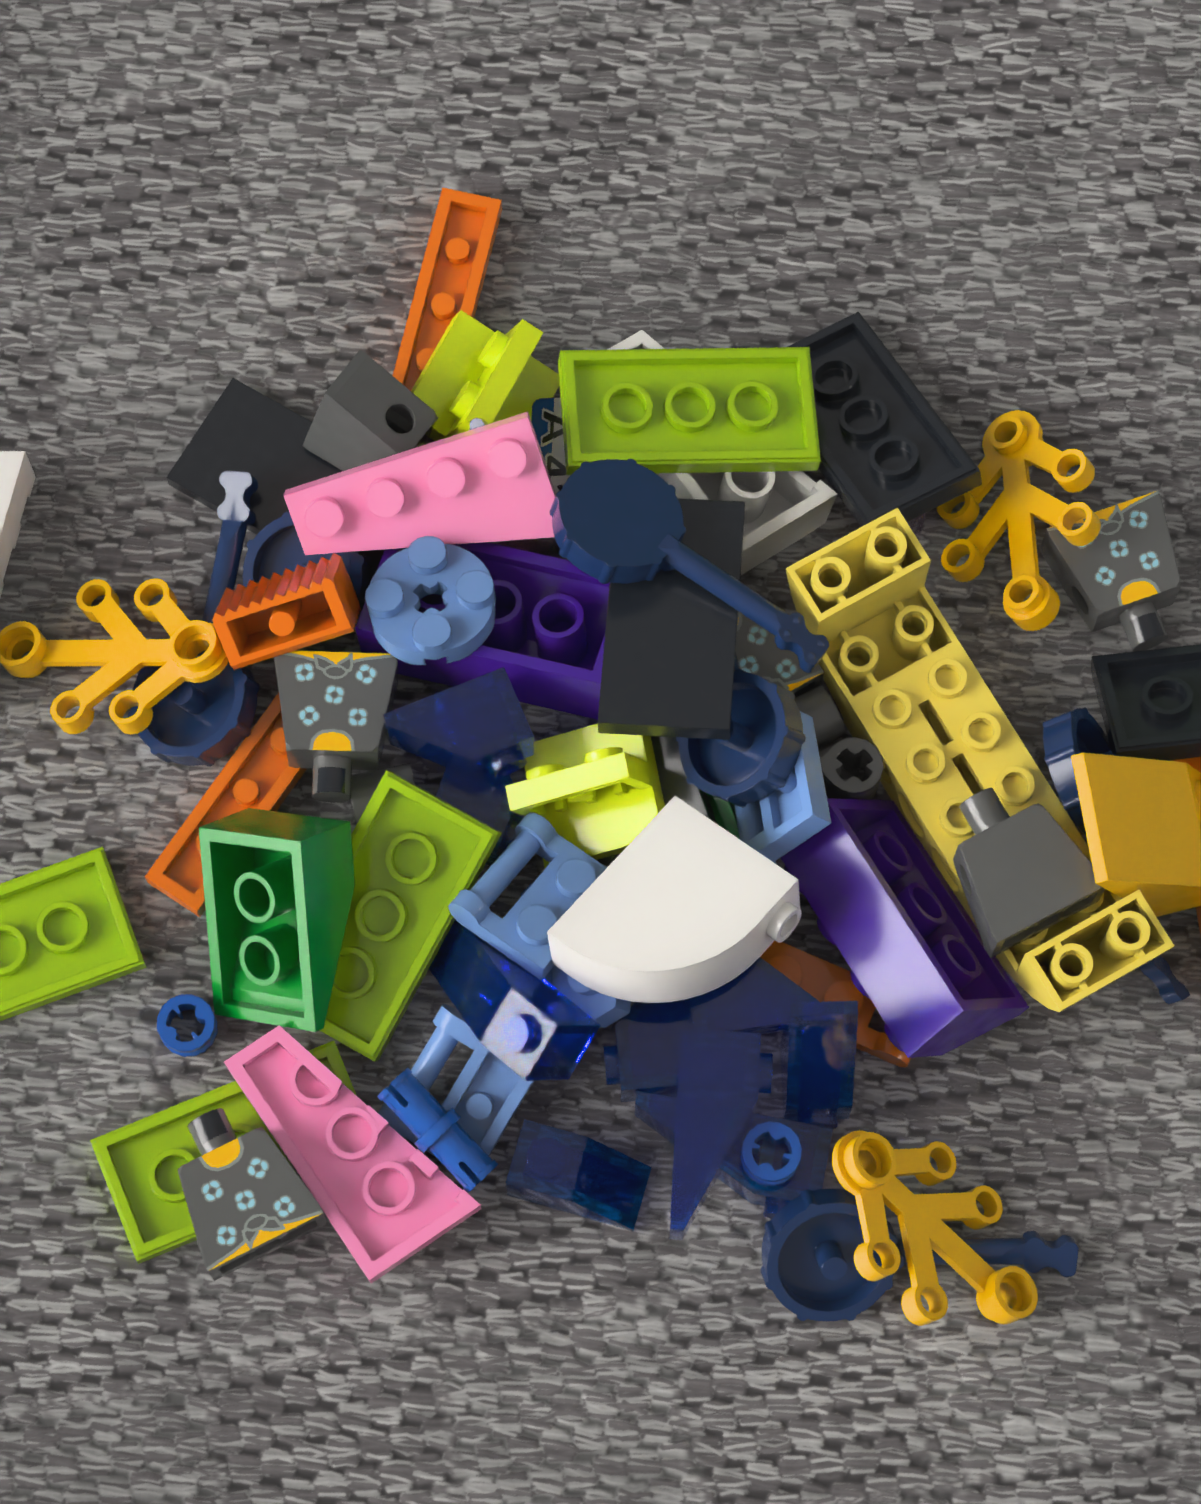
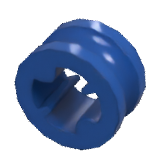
M181 994L169 999L161 1007L157 1016V1030L164 1045L172 1053L182 1057H194L204 1053L213 1045L218 1033V1022L206 1001L192 994ZM195 1010L198 1022L205 1025L199 1036L195 1032L191 1033L194 1040L182 1042L177 1030L170 1026L172 1019L177 1015L182 1020L184 1018L181 1013L182 1011Z
M768 1121L757 1124L747 1133L742 1144L740 1160L743 1170L751 1180L764 1186H776L785 1183L794 1176L801 1161L802 1147L799 1137L790 1127L781 1122ZM768 1138L773 1146L784 1143L788 1147L790 1154H783L781 1161L786 1165L782 1169L774 1170L769 1162L758 1165L754 1161L752 1154H759L760 1145L756 1143L760 1139Z

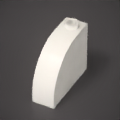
M674 796L547 931L552 963L584 986L617 999L632 1002L663 1003L703 995L738 977L774 941L781 943L791 935L798 925L802 914L800 910L799 880L683 800Z

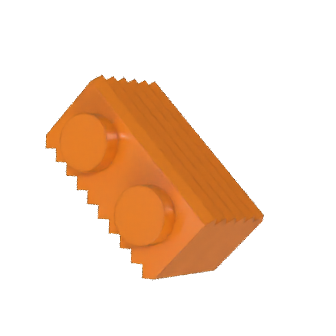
M333 553L330 560L321 556L318 564L309 560L306 568L297 564L294 572L285 568L282 575L273 572L270 579L261 576L259 583L249 580L247 587L238 584L235 591L226 587L212 622L230 666L233 670L354 632L355 623H357L356 619H358L361 607L342 557Z

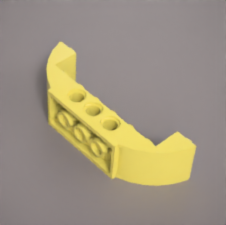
M897 507L787 567L786 575L796 611L804 617L806 628L814 635H824L829 642V647L818 664L824 671V681L843 717L844 724L852 737L869 741L876 746L882 755L884 767L880 779L881 784L976 926L953 861L958 845L975 835L959 808L961 803L984 789L993 788L1010 817L1039 803L1049 812L1090 862L1091 857L1087 843L926 590L925 582L931 560ZM1105 889L1098 902L996 955V957L1014 981L1032 998L1048 1009L1061 1012L1174 948L1175 945L1140 890L1121 899V897Z

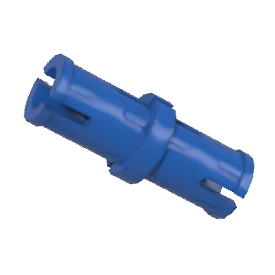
M409 1067L377 1096L380 1101L385 1102L418 1138L414 1143L422 1153L429 1150L464 1187L463 1189L467 1193L499 1165L495 1159L492 1160L457 1122L461 1118L458 1112L453 1107L447 1112L412 1074Z

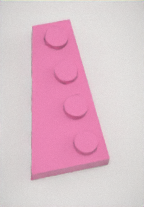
M528 412L287 489L284 493V499L305 555L409 548L413 541L424 536H434L442 540L444 544L452 545L555 537L552 517L549 511L556 493Z
M280 1025L224 1061L227 1069L305 1186L319 1203L323 1213L370 1283H373L482 1209L481 1204L464 1189L462 1190L419 1149H416L404 1139L371 1106H367L349 1090L335 1074Z

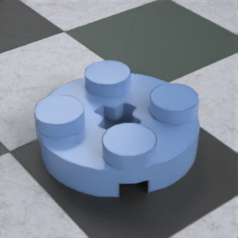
M434 536L417 538L411 543L409 548L403 549L388 558L374 574L365 593V600L375 638L389 654L413 665H426L425 659L437 660L446 657L447 663H451L469 656L486 641L495 623L496 594L489 570L471 552L459 546L444 544L442 540ZM431 594L442 595L443 603L446 606L442 611L439 612L432 607L424 613L418 611L421 606V598Z

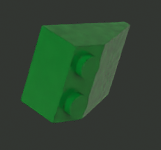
M248 808L200 826L199 839L214 1015L312 1032L323 1029L355 887L350 821Z

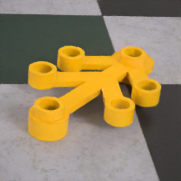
M1014 410L997 417L988 426L983 436L982 448L985 457L977 466L981 472L982 485L936 507L938 514L950 527L954 529L966 528L977 519L980 511L979 503L1003 475L1004 490L968 539H956L945 547L941 555V564L959 582H968L975 579L983 570L985 557L1008 527L1012 579L1004 589L1003 607L1007 615L1021 629L1037 631L1045 628L1055 619L1060 608V598L1051 585L1039 574L1034 516L1058 529L1068 542L1075 546H1084L1091 543L1100 532L1101 522L1087 504L1074 502L1068 505L1030 484L1029 467L1033 465L1052 474L1054 479L1067 492H1080L1086 489L1093 481L1095 468L1082 451L1067 449L1062 452L1045 443L1042 438V427L1036 418L1026 411ZM1080 465L1076 473L1066 477L1067 472L1073 466ZM964 502L963 507L959 511L951 514L952 509L957 504ZM1086 518L1080 528L1072 530L1076 521ZM969 554L967 561L961 566L956 567L959 559ZM1031 594V596L1023 602V600Z
M158 578L146 580L139 585L134 594V603L147 620L160 622L169 634L170 639H146L119 607L120 600L118 595L108 582L102 579H93L83 584L77 592L76 603L90 621L100 623L113 639L47 640L34 624L26 621L14 622L0 632V663L14 677L33 678L40 675L47 667L103 666L74 690L62 692L53 700L50 707L51 717L68 734H78L85 731L93 722V707L145 666L162 667L134 691L126 690L116 695L109 705L110 718L125 734L133 735L144 731L152 721V707L183 682L202 683L211 680L219 675L229 662L214 624L202 620L190 621L177 606V597L164 580ZM105 595L101 603L91 606L97 597ZM163 595L157 604L148 606L154 597ZM206 650L201 656L196 658L200 652ZM30 651L26 656L21 658L24 653ZM80 706L74 716L65 718L70 709ZM138 706L133 716L123 718L128 709Z
M861 1130L850 1132L836 1142L832 1152L833 1170L842 1187L855 1196L864 1242L858 1245L854 1252L855 1267L859 1274L869 1281H879L894 1274L899 1269L901 1256L898 1247L889 1238L885 1204L898 1217L912 1286L903 1293L901 1305L906 1318L911 1323L918 1326L927 1325L944 1317L948 1309L947 1295L938 1282L932 1249L977 1291V1306L987 1319L999 1324H1010L1033 1313L1037 1306L1038 1293L1031 1276L1017 1266H1008L995 1271L943 1222L962 1221L967 1227L974 1230L982 1229L997 1222L1002 1216L1003 1205L1000 1196L993 1188L980 1185L963 1193L914 1194L897 1178L899 1176L914 1175L919 1182L927 1186H934L951 1178L956 1171L957 1163L955 1155L949 1146L943 1142L934 1141L921 1148L893 1149L889 1141L882 1135ZM930 1156L935 1160L938 1171L932 1167ZM976 1200L983 1206L984 1215L979 1212ZM873 1250L880 1256L881 1267L875 1262ZM921 1295L928 1302L929 1312L922 1305Z

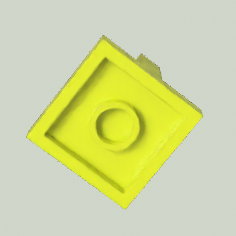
M460 310L451 320L411 390L412 393L433 409L438 417L429 438L438 441L469 431L470 421L475 418H482L488 424L528 412L532 420L533 403L540 398H553L560 386L559 374L531 356L544 332L524 319L506 334L499 330L494 332Z
M598 723L521 745L527 780L505 786L510 811L524 816L530 812L541 815L552 824L560 836L595 860L620 854L665 807L651 736L598 733ZM543 858L544 867L546 868L549 862Z

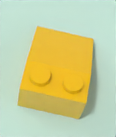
M1085 752L1072 755L1071 759L1095 883L1121 898H1125L1133 892L1140 890L1156 917L1201 906V772L1186 762Z

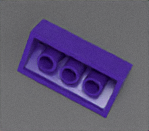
M488 542L454 544L474 554L489 570L496 594L494 627L486 641L476 651L461 660L447 663L446 657L437 660L425 659L426 665H413L398 659V674L598 720L610 582L607 584L600 583L598 579L584 573L569 560ZM406 548L385 549L378 568L392 555ZM431 594L421 598V606L418 611L424 613L431 607L439 612L446 607L443 603L442 595ZM365 601L355 627L361 653H388L375 638Z
M827 798L831 824L782 856L781 860L785 864L784 870L799 880V892L804 894L818 916L817 925L819 930L829 942L838 947L852 969L850 975L854 985L864 996L871 999L885 1021L884 1029L893 1045L904 1052L908 1058L941 1056L1021 1015L1027 1010L1029 1006L997 957H989L974 922L894 801Z

